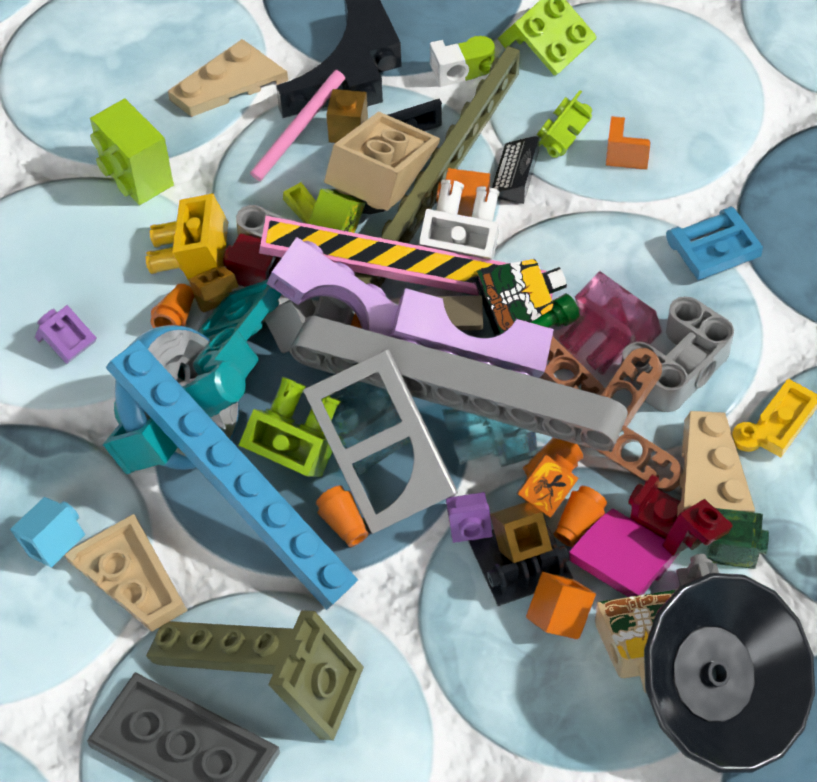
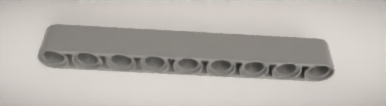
M318 316L306 318L290 347L292 357L301 364L333 374H337L381 353L382 350L389 349L412 397L599 451H610L614 448L628 415V411L623 404L605 396ZM378 373L360 381L386 389Z

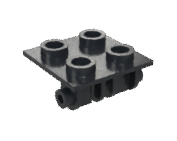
M546 521L545 524L552 550L513 563L499 551L494 529H492L493 537L468 540L497 606L533 595L542 572L574 580L566 562L570 561L568 551L565 546L558 547Z

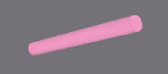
M338 70L333 71L253 168L250 174L256 180L262 181L331 97L332 89H337L345 80V76Z

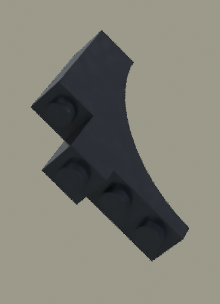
M344 0L347 25L343 37L335 50L321 64L306 74L276 85L278 107L282 118L298 115L334 70H338L345 76V80L337 89L367 92V107L383 102L380 72L402 67L401 42L380 0ZM330 98L327 100V102L323 105L322 108L328 107Z

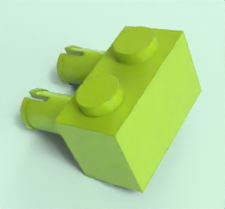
M282 377V382L271 408H266L265 411L253 409L238 446L305 476L322 477L332 450L312 408L305 424L301 423L299 425L294 423L295 419L292 416L306 386ZM328 396L321 399L330 420H332L340 401Z

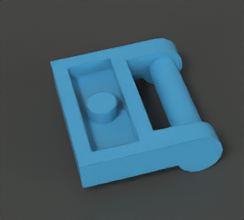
M732 206L720 210L717 216L682 229L677 226L666 232L669 246L673 250H677L697 280L761 257L763 251L761 243ZM725 228V229L722 230V231L716 232V233L711 234V235H709V236H706V237H703V238H701V239H698V240H695V241H693V242H690V240L696 239V238H698V237L704 236V235L709 234V233H711V232H714V231H717V230H719V229Z

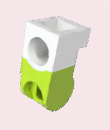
M480 35L471 37L467 42L445 46L443 40L430 43V65L440 87L475 79L490 73L491 65L495 59V44L492 39Z

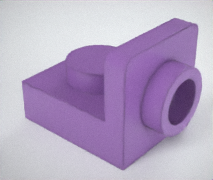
M68 305L58 312L54 308L51 309L37 322L39 325L35 334L37 341L40 343L45 340L66 364L95 343L97 339Z
M485 492L446 498L453 543L493 537L490 510Z

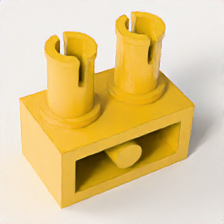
M213 193L181 199L179 201L177 221L150 226V239L154 247L173 244L171 248L146 252V265L151 274L180 268L186 278L190 279L220 265L224 267L223 258L226 250L229 222Z

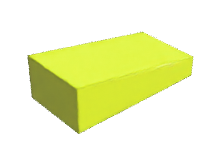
M300 182L283 191V200L303 223L308 224L316 200Z

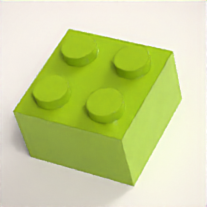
M126 98L90 117L93 130L90 138L99 155L96 158L97 165L105 176L110 175L116 181L119 190L124 196L130 195L140 206L174 186L165 137Z

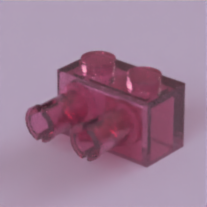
M599 271L575 296L580 317L559 337V341L567 350L572 348L570 350L571 353L577 354L580 348L596 332H602L606 335L607 338L586 357L587 363L595 371L599 368L598 373L604 375L610 366L623 354V350L627 345L634 342H645L650 345L661 334L662 330L656 310Z

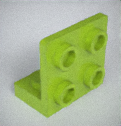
M540 0L500 35L497 40L505 49L515 40L519 45L525 41L550 72L556 76L595 41L597 36L567 0Z

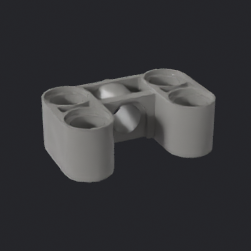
M686 296L678 297L670 304L666 334L668 339L676 344V346L667 355H664L645 342L630 343L625 347L622 354L621 365L626 357L638 348H647L658 356L662 364V374L645 399V402L662 412L676 411L697 389L706 384L713 373L727 361L733 340L734 328L731 322L697 299ZM647 359L645 363L638 361L635 364L638 374L633 381L628 376L624 379V381L630 382L637 391L642 387L636 382L640 373L644 371L649 374L652 370L649 365L650 359Z

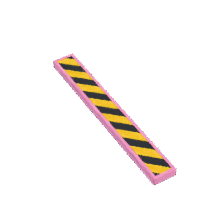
M270 216L265 217L259 249L260 254L282 258L296 237H298L302 241L313 242L321 248L324 256L335 263L341 262L347 265L353 272L477 296L479 294L471 274L482 268L509 264Z

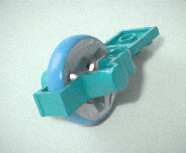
M268 280L230 292V295L221 301L198 331L178 325L160 326L141 334L130 344L132 345L139 339L230 440L234 436L238 423L239 400L245 393V378L258 362V356L247 343V340L262 328L261 321L267 314L278 307L280 303L278 299L282 295L267 285ZM115 379L116 400L114 402V415L119 425L103 443V446L125 474H131L134 471L157 465L178 470L196 468Z

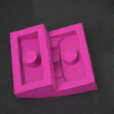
M612 508L580 538L570 550L569 558L572 563L623 595L632 597L644 595L654 580L659 581L680 553L672 556L662 546L665 539Z

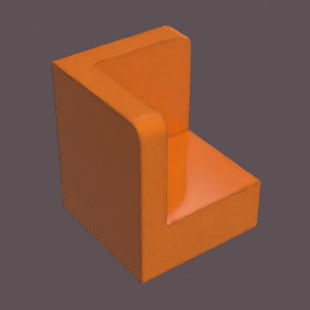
M611 116L606 166L647 170L650 140L623 137L625 117Z
M542 572L526 618L547 633L579 639L596 593L576 580Z

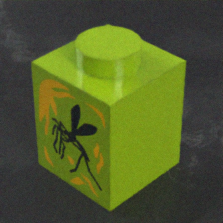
M320 189L308 224L355 233L366 202L350 195L339 193L336 189Z

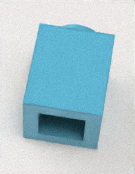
M43 497L10 529L30 558L51 568L86 535L77 522L79 515L71 505L64 501L58 503L46 497Z

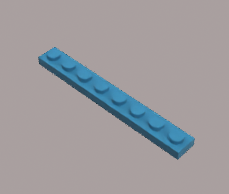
M139 339L110 360L106 369L326 610L358 581L354 574Z

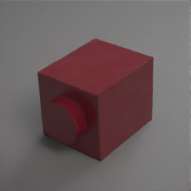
M242 233L239 234L233 246L227 247L223 258V265L234 273L239 286L247 287L268 280L281 257L260 254L261 239Z

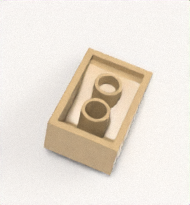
M378 111L333 144L324 183L335 187L339 193L353 195L366 201L369 206L375 209L388 211L407 192L438 146L440 138Z

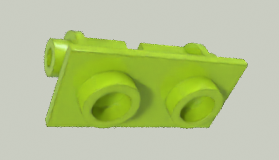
M581 90L577 92L572 100L565 97L553 112L558 117L555 122L548 119L536 134L541 138L539 147L542 144L547 148V153L551 157L563 156L576 139L573 133L578 136L585 125L592 119V108L588 104H581L576 100L582 93Z

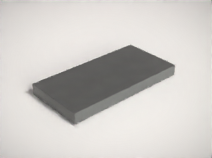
M136 672L87 740L90 748L153 782H262L280 754L279 746Z

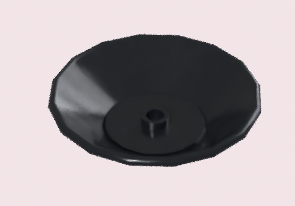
M709 573L679 586L657 611L644 648L645 691L660 729L685 757L717 773H753L783 758L805 730L815 697L814 655L800 619L773 589L746 575ZM713 667L716 671V680L712 676Z

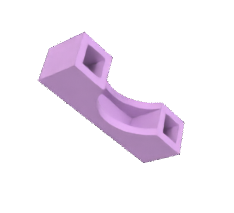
M296 237L271 272L267 285L297 305L310 298L319 296L339 299L353 309L359 318L362 329L391 336L398 305L386 298V294L378 286L371 283L366 284L355 277L353 270L341 262L335 263L324 256L323 251L316 244L310 241H302Z
M405 288L399 300L390 337L540 378L545 372L554 329L517 319L506 332L493 338L472 337L461 332L452 324L446 314L443 298Z

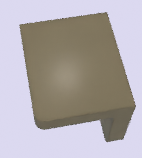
M482 295L439 297L443 298L446 314L457 329H483Z

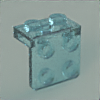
M359 381L349 386L346 392L335 398L340 401V404L337 406L331 422L344 449L402 422L387 390ZM407 437L353 463L352 466L356 474L361 475L409 443L410 438Z

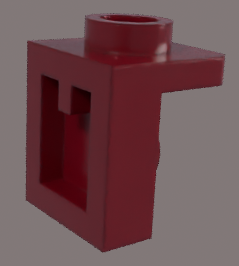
M652 474L644 485L641 483L637 484L628 501V504L632 506L630 519L661 538L666 539L677 519L678 505L681 501L659 490V477Z
M703 499L678 515L662 546L672 556H675L686 548L694 550L701 543L710 545L729 533L733 525L706 499Z

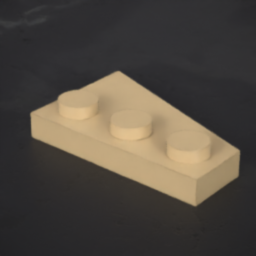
M241 39L169 89V100L193 117L228 104L230 97L246 91L249 95L260 92V86L275 81L277 85L288 81V73L266 55Z
M690 411L684 419L682 444L684 469L680 477L679 488L682 489V497L678 505L677 517L681 512L706 499L726 519H749L755 512V507L726 414L724 412Z
M134 514L72 548L64 555L70 564L151 632L188 611Z

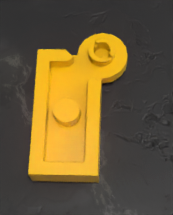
M788 378L762 412L756 424L742 422L734 427L732 436L735 446L745 452L755 451L761 446L781 458L816 411L817 394Z

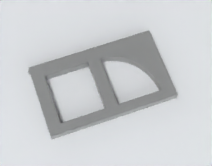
M389 349L382 350L381 353L303 389L371 534L448 497H454L458 493ZM378 373L402 422L344 449L321 399ZM409 437L414 455L413 469L409 482L401 495L389 507L375 514L352 464Z

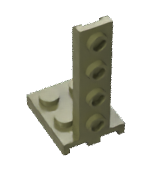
M301 610L293 629L169 621L159 628L146 654V657L151 662L161 666L273 674L268 685L319 739L334 741L364 668L315 611Z

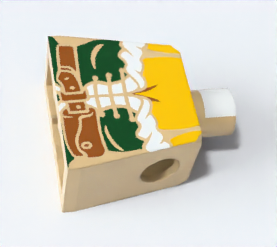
M675 590L597 602L595 625L618 676L621 678L640 676L645 693L644 648L657 611L671 597Z

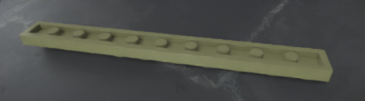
M507 46L501 57L494 59L489 75L485 80H480L474 98L471 102L467 101L464 104L460 119L456 125L452 124L449 127L444 143L440 148L437 147L434 150L426 170L420 171L417 175L413 190L409 196H403L398 212L393 220L389 219L385 223L381 234L382 239L410 243L424 221L426 209H432L436 203L438 184L442 180H446L448 168L458 169L518 77L520 50ZM354 272V276L364 283H371L379 288L386 280L384 277Z

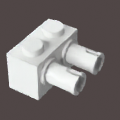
M442 180L436 210L426 209L419 246L493 260L499 235L498 222H494L493 218L500 192L490 188L487 202H485L486 187H477L472 217L457 215L464 184L454 181L450 195L451 180Z

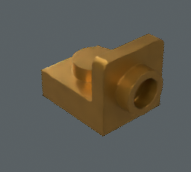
M222 265L188 279L199 310L203 313L217 308L221 301L228 297L230 292H233V289L239 287L234 273Z

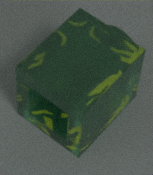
M716 508L732 523L733 527L729 533L708 545L707 559L719 565L755 569L759 554L766 555L768 549L769 530H762L763 514Z

